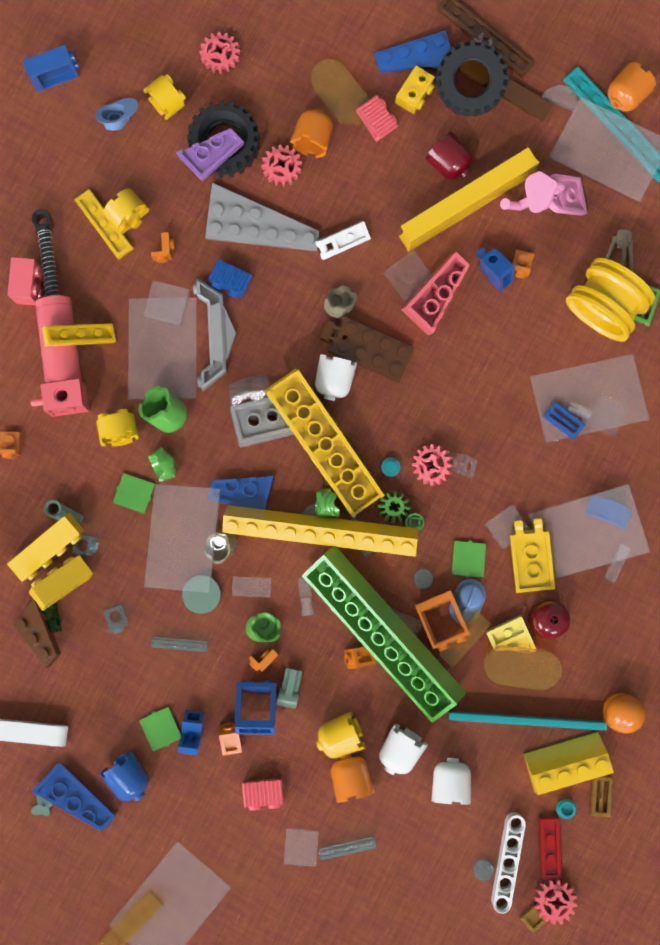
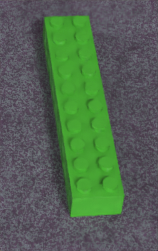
M337 547L331 548L302 575L432 723L457 705L466 694L464 689Z

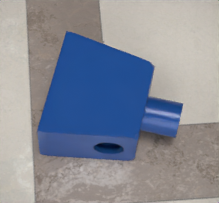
M482 247L477 251L476 255L480 259L481 271L499 292L514 282L515 267L497 249L489 252L485 247Z

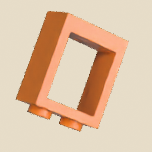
M451 590L415 605L434 650L444 651L450 648L449 644L457 642V644L463 643L468 640L467 636L471 635ZM451 601L464 632L437 643L425 612Z

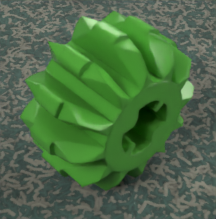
M397 491L393 492V497L391 498L390 493L387 492L386 497L388 500L383 497L380 498V501L385 505H378L379 509H384L379 515L387 514L384 519L385 522L388 521L389 517H392L391 523L394 524L397 517L401 523L403 520L400 515L407 518L408 514L404 510L409 511L411 509L409 506H404L409 502V499L402 501L403 493L397 498ZM391 503L399 505V508H397L398 512L390 511Z

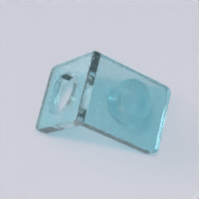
M80 535L82 537L80 540H86L88 547L85 551L79 550V541H77L73 545L72 553L94 556V553L98 550L97 537Z
M122 605L104 611L109 626L106 632L117 634L125 631L124 627L129 626ZM114 611H118L121 614V620L117 623L110 619V615Z

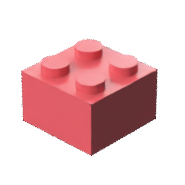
M11 257L7 295L16 304L35 305L37 299L43 298L41 282H44V272L35 259Z

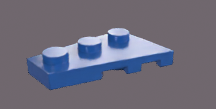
M274 476L213 480L208 499L232 506L265 510Z

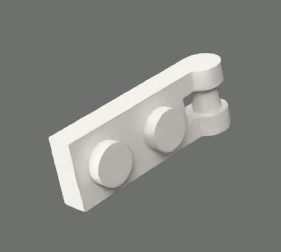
M360 221L327 237L318 239L315 243L320 248L321 258L327 259L371 238L365 222ZM328 243H331L333 246L330 250L326 246Z

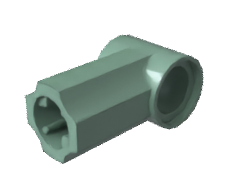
M56 500L48 501L44 507L45 513L57 521L68 513L79 524H81L84 518L83 515ZM53 504L59 506V511L56 514L50 512V507Z
M286 668L277 705L296 709L302 671Z

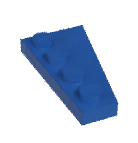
M442 31L376 52L374 55L380 73L400 72L414 69L415 66L421 69H438L443 56L448 53L451 47L446 31Z
M61 762L31 791L101 832L116 817Z

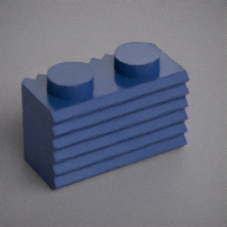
M219 259L208 278L212 288L217 291L223 289L234 299H238V297L243 299L253 280L251 274Z

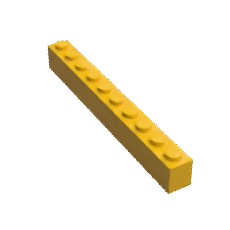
M228 505L223 515L222 533L416 557L419 529Z

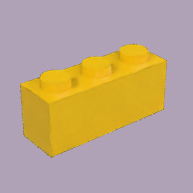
M80 555L76 558H73V556L63 562L64 566L59 569L57 567L53 568L47 573L48 576L43 580L39 578L31 584L32 587L29 593L42 611L91 578L93 573Z

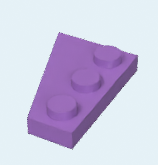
M230 128L210 137V139L204 142L193 144L188 149L177 151L176 155L201 181H204L244 145V141Z

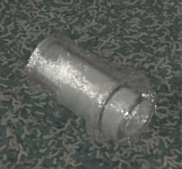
M573 400L571 402L572 406H569L567 411L582 417V420H589L593 412L590 409L591 407H586Z

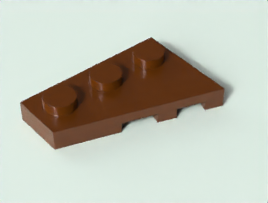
M32 599L13 625L45 668L52 666L61 655L53 632H50L48 629L45 613L42 614L39 605Z

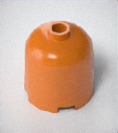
M628 63L609 85L607 95L614 108L624 112L632 111L654 91L653 89L656 86L655 78L649 70L645 72L640 68V63Z
M321 109L304 111L298 118L290 141L293 144L292 148L304 156H307L308 153L316 154L315 158L325 156L332 132L333 123L330 117Z
M352 754L340 757L341 760L336 761L332 765L331 776L337 803L346 802L348 798L355 797V795L356 799L375 793L367 764L362 757H352Z

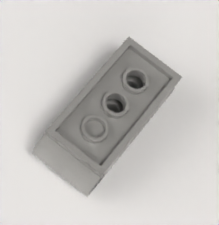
M268 397L230 406V413L240 448L294 435ZM270 415L276 416L277 420L270 421L267 419V417ZM250 420H256L258 421V425L252 426L248 422Z

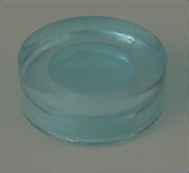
M421 569L415 573L413 580L418 588L425 589L431 586L433 576L430 571Z
M479 860L473 867L474 875L481 881H487L493 876V867L487 860Z

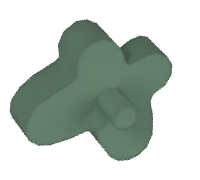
M37 795L38 804L32 808V815L43 814L44 816H49L51 814L50 807L54 804Z

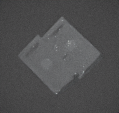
M268 376L247 377L230 384L229 400L232 405L235 406L251 397L253 402L265 397L266 393L264 390L270 387Z

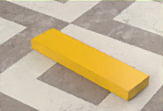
M90 189L74 199L118 260L133 250L125 236L106 218L103 213L104 208Z
M113 323L42 327L45 346L109 344L116 342Z

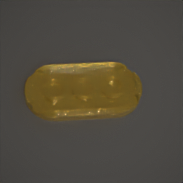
M334 59L320 61L313 68L311 74L314 90L340 123L351 126L363 123L356 110L369 100L365 92L341 62Z
M500 645L491 650V652L489 651L484 659V670L487 676L494 683L500 685L546 690L556 685L562 673L561 663L558 658L545 650Z

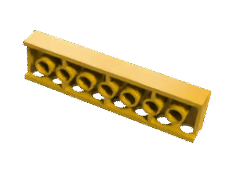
M526 148L401 225L403 234L399 235L407 251H412L525 181L530 175L535 173L540 162L536 160L530 149Z
M295 368L264 390L351 517L354 518L356 514L380 497L385 496L299 370Z

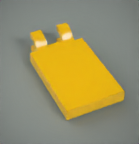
M533 518L534 529L524 531L523 521L513 520L515 534L510 535L516 593L555 589L549 531H543L542 518Z

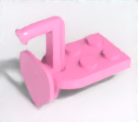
M540 171L526 179L525 190L527 198L518 202L504 198L500 202V206L504 210L521 211L529 207L532 212L539 213L550 208L552 211L578 216L587 214L580 177L561 174L548 176Z

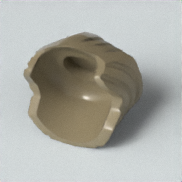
M345 285L329 290L326 296L324 309L332 317H346L350 314L357 301V294Z
M220 530L207 538L204 553L212 560V563H223L234 555L238 547L234 534L222 533L223 530Z

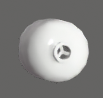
M321 354L315 379L316 390L324 395V399L335 401V398L345 397L350 391L357 363L337 357L330 358L327 355Z
M399 724L393 725L379 752V759L385 766L384 770L392 775L395 773H409L428 746L426 742L421 743L422 738L410 729L406 728L404 731L399 729Z
M447 758V762H440L434 768L431 801L443 804H452V802H461V805L471 804V771L466 764L459 762V758Z

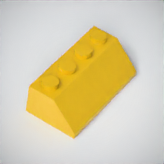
M598 732L523 753L532 786L537 795L614 773L608 752Z

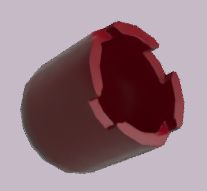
M450 131L446 134L448 138L443 143L439 140L428 152L429 156H426L425 159L447 180H456L459 177L464 179L471 172L469 167L473 162V156L458 137Z
M544 600L532 607L529 612L528 622L537 636L554 639L561 637L567 632L570 626V615L565 606L559 602Z

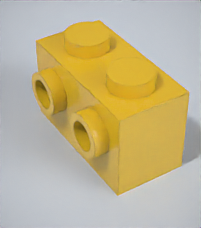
M415 66L396 95L395 103L415 114L417 109L421 110L424 106L426 95H431L433 92L435 77Z

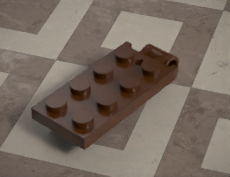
M342 316L340 325L325 320L318 336L320 340L331 344L327 350L328 352L351 362H356L357 365L397 383L401 382L415 349L345 316ZM342 336H346L347 340H343Z

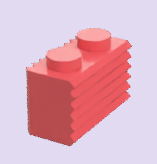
M378 95L365 102L356 110L376 142L398 127L395 116L389 114L385 101L379 98Z
M282 778L243 781L244 808L249 807V810L261 809L260 806L268 805L269 809L279 808L280 804H284Z

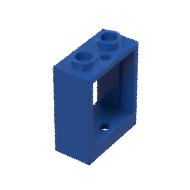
M65 45L23 60L28 77L37 92L79 77L77 70L80 68L72 50L68 51Z
M250 680L237 682L236 734L275 735L276 683L272 681L253 683ZM242 692L271 693L270 720H241Z

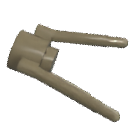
M618 230L617 236L612 238L606 259L610 258L617 244V247L622 249L621 265L624 266L626 249L628 248L629 270L633 272L632 232L629 230Z

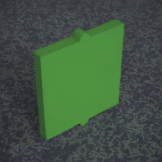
M123 473L120 484L116 487L117 492L113 503L145 514L148 503L152 500L151 495L155 484Z
M471 540L468 542L454 541L451 575H462L466 578H469V576L483 577L486 544L472 543Z
M169 707L158 712L153 711L151 715L139 720L152 751L164 746L169 747L170 743L181 738V733Z

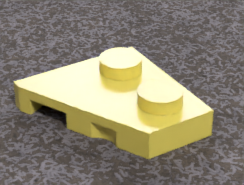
M521 615L485 631L494 650H536Z

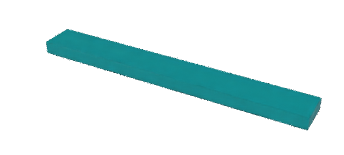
M579 67L575 68L563 81L660 184V153L618 109L611 105L610 100Z
M448 711L447 716L449 720L607 731V723L596 720Z

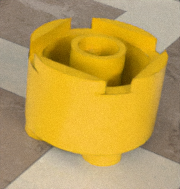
M168 74L159 76L143 89L145 94H150L151 97L148 99L161 116L165 114L164 119L166 120L185 106L184 100L186 99L180 90L177 91L174 88V82Z
M130 188L116 194L118 198L115 201L111 199L103 210L106 218L121 234L130 228L136 229L142 223V217L149 211L145 203Z
M120 409L115 414L102 413L98 415L96 424L101 446H106V443H111L112 447L126 445L133 442L132 438L135 437L136 440L139 438L135 416L129 413L128 409Z

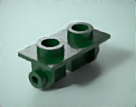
M57 602L42 611V614L45 613L47 617L46 624L48 629L53 633L62 631Z

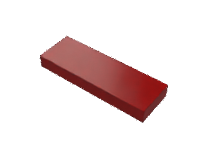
M539 817L541 879H561L559 817Z

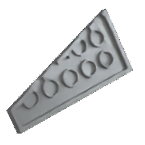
M212 183L206 239L317 251L318 247L315 241L319 239L318 230Z

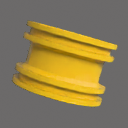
M596 258L586 271L588 281L584 286H575L571 294L566 298V303L580 320L598 333L616 341H626L635 329L633 319L637 314H645L649 310L650 306L655 302V295L651 288L628 268L606 258Z

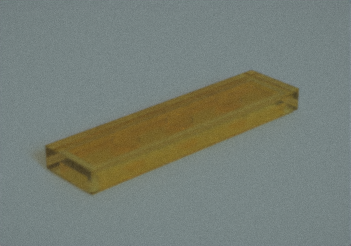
M149 890L96 945H125L164 904Z

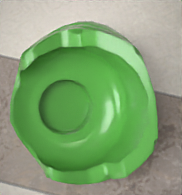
M162 447L153 451L148 458L159 482L171 479L172 477L175 478L176 459Z
M323 488L316 492L314 506L316 516L339 518V508L334 506L337 494L333 493L331 488Z
M267 612L257 614L247 621V635L256 642H274L281 635L280 621Z

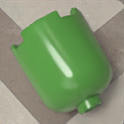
M156 386L145 393L146 398L143 404H139V414L143 419L165 433L175 432L184 425L187 419V408L170 390Z

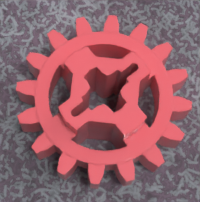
M220 32L217 33V36L211 33V39L205 37L206 44L201 43L202 50L199 53L202 57V64L206 63V69L212 67L213 73L217 69L222 74L223 69L229 72L230 66L235 68L234 62H239L238 55H240V49H238L239 45L238 42H235L234 37L228 38V33L221 36Z
M280 144L279 149H275L273 146L271 153L266 151L267 158H262L265 164L261 166L262 170H265L263 172L264 177L269 176L268 182L274 180L275 186L282 182V186L285 187V182L291 185L292 179L298 180L297 174L302 172L299 168L302 167V161H299V154L295 155V149L289 151V145L282 149ZM274 158V163L270 166V162ZM293 165H294V169H293V171L290 173L289 170H290V168H292Z
M431 444L430 447L425 445L423 446L424 450H417L419 456L413 457L417 461L412 466L416 467L413 473L419 474L418 480L424 479L423 484L430 482V486H435L436 483L441 485L443 484L442 480H449L447 474H453L450 467L454 466V464L450 463L453 456H447L449 450L442 451L443 446L440 445L436 448V444ZM433 452L430 457H425L428 453ZM436 473H441V475H439L438 477L433 478V476H435Z
M549 879L548 885L541 883L542 890H535L539 895L538 897H533L538 902L534 905V908L540 909L537 915L540 917L544 916L543 920L545 922H548L550 919V923L555 925L557 920L562 925L564 918L570 921L569 914L575 915L572 908L577 907V904L573 902L577 896L571 894L573 888H567V883L563 882L561 884L560 880L556 879L553 884ZM561 890L564 891V893H565L566 896H567V899H564V898H563V896H562V893H563V892H561ZM556 899H558L559 901H561V902L555 903L554 905L549 902V901H556ZM543 904L548 906L549 914L545 911Z

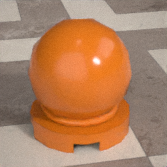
M614 693L607 697L603 703L602 718L607 723V726L617 732L624 734L634 733L645 722V707L633 695Z

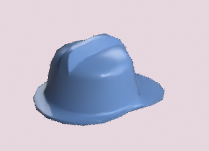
M125 98L102 106L96 111L95 118L98 122L104 124L106 130H120L126 126L129 117L137 111L138 102L133 98Z
M466 579L459 583L454 596L466 624H469L478 617L485 601L486 592L484 586L479 581ZM450 602V615L453 620L460 623Z

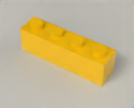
M68 513L7 565L22 582L27 578L32 580L39 574L37 570L41 566L44 569L53 562L51 558L55 555L59 557L68 549L65 546L70 542L74 545L82 538L80 534L85 530Z

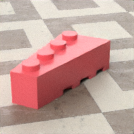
M457 252L451 254L401 309L427 335L434 333L439 320L442 318L447 305L453 298V294L470 264Z

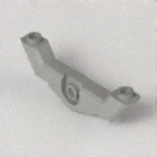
M197 279V283H193L194 294H197L198 299L206 303L208 308L210 364L201 371V376L197 377L198 387H201L202 391H204L227 373L226 360L229 358L236 332L224 307L223 294Z

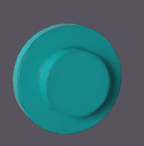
M387 458L382 462L381 470L388 477L396 476L400 471V463L395 458Z
M562 799L557 803V814L563 819H570L576 813V805L570 799Z

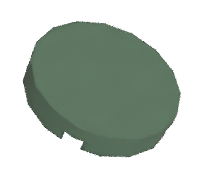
M199 575L186 582L182 598L189 610L205 614L217 607L221 600V590L214 579Z

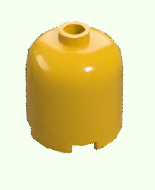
M348 712L320 726L318 731L319 739L316 740L318 749L320 751L323 750L329 758H339L366 748L365 743H361L360 737L363 736L360 725L356 718L352 719L353 712Z

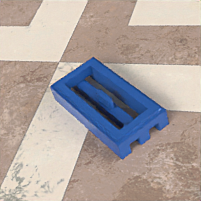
M554 402L543 416L544 419L572 440L577 437L586 425L557 402ZM556 408L579 426L578 429L556 413L554 409ZM549 415H553L555 418H557L559 421H561L575 433L573 434L572 432H570L568 429H566L564 426H562Z

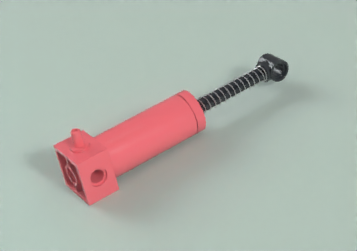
M39 209L32 214L31 220L35 226L36 234H39L41 262H43L42 271L44 272L43 276L45 279L44 286H46V297L35 301L45 384H40L42 398L31 399L30 402L32 407L43 405L44 411L52 417L89 412L87 386L81 380L77 345L45 346L42 327L74 325L71 298L58 295L57 275L55 274L57 271H55L54 251H52V237L50 235L53 232L54 220L46 210ZM47 218L44 224H39L41 219Z

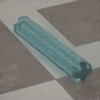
M152 637L151 647L207 652L208 642Z
M374 837L321 848L319 849V857L321 860L375 849L377 847Z

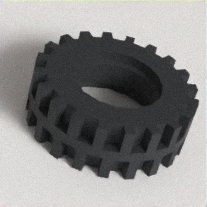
M470 40V42L466 43L461 42L459 45L452 47L443 56L438 66L436 88L439 97L445 106L455 114L458 113L464 115V117H476L484 113L486 114L497 106L507 89L509 79L507 64H505L502 54H499L495 47L488 46L486 42L482 41L480 43L475 42V40ZM467 61L482 63L490 75L487 89L475 97L462 94L454 82L457 68Z
M222 100L219 101L220 105L214 106L213 102L209 103V108H200V114L198 116L194 114L192 117L193 123L192 125L189 124V135H187L189 148L193 144L206 141L209 133L218 126L229 125L239 131L244 145L213 172L218 174L219 178H223V175L229 174V177H234L233 173H244L243 169L245 167L250 168L252 160L257 159V151L260 149L257 123L253 120L252 114L250 112L247 113L242 105L237 107L235 102L230 101V105H227Z

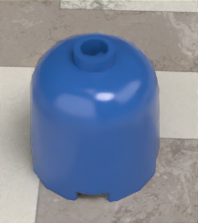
M131 750L113 761L114 766L110 769L105 767L99 774L115 796L122 801H130L132 799L138 801L145 795L144 790L149 784L147 772Z

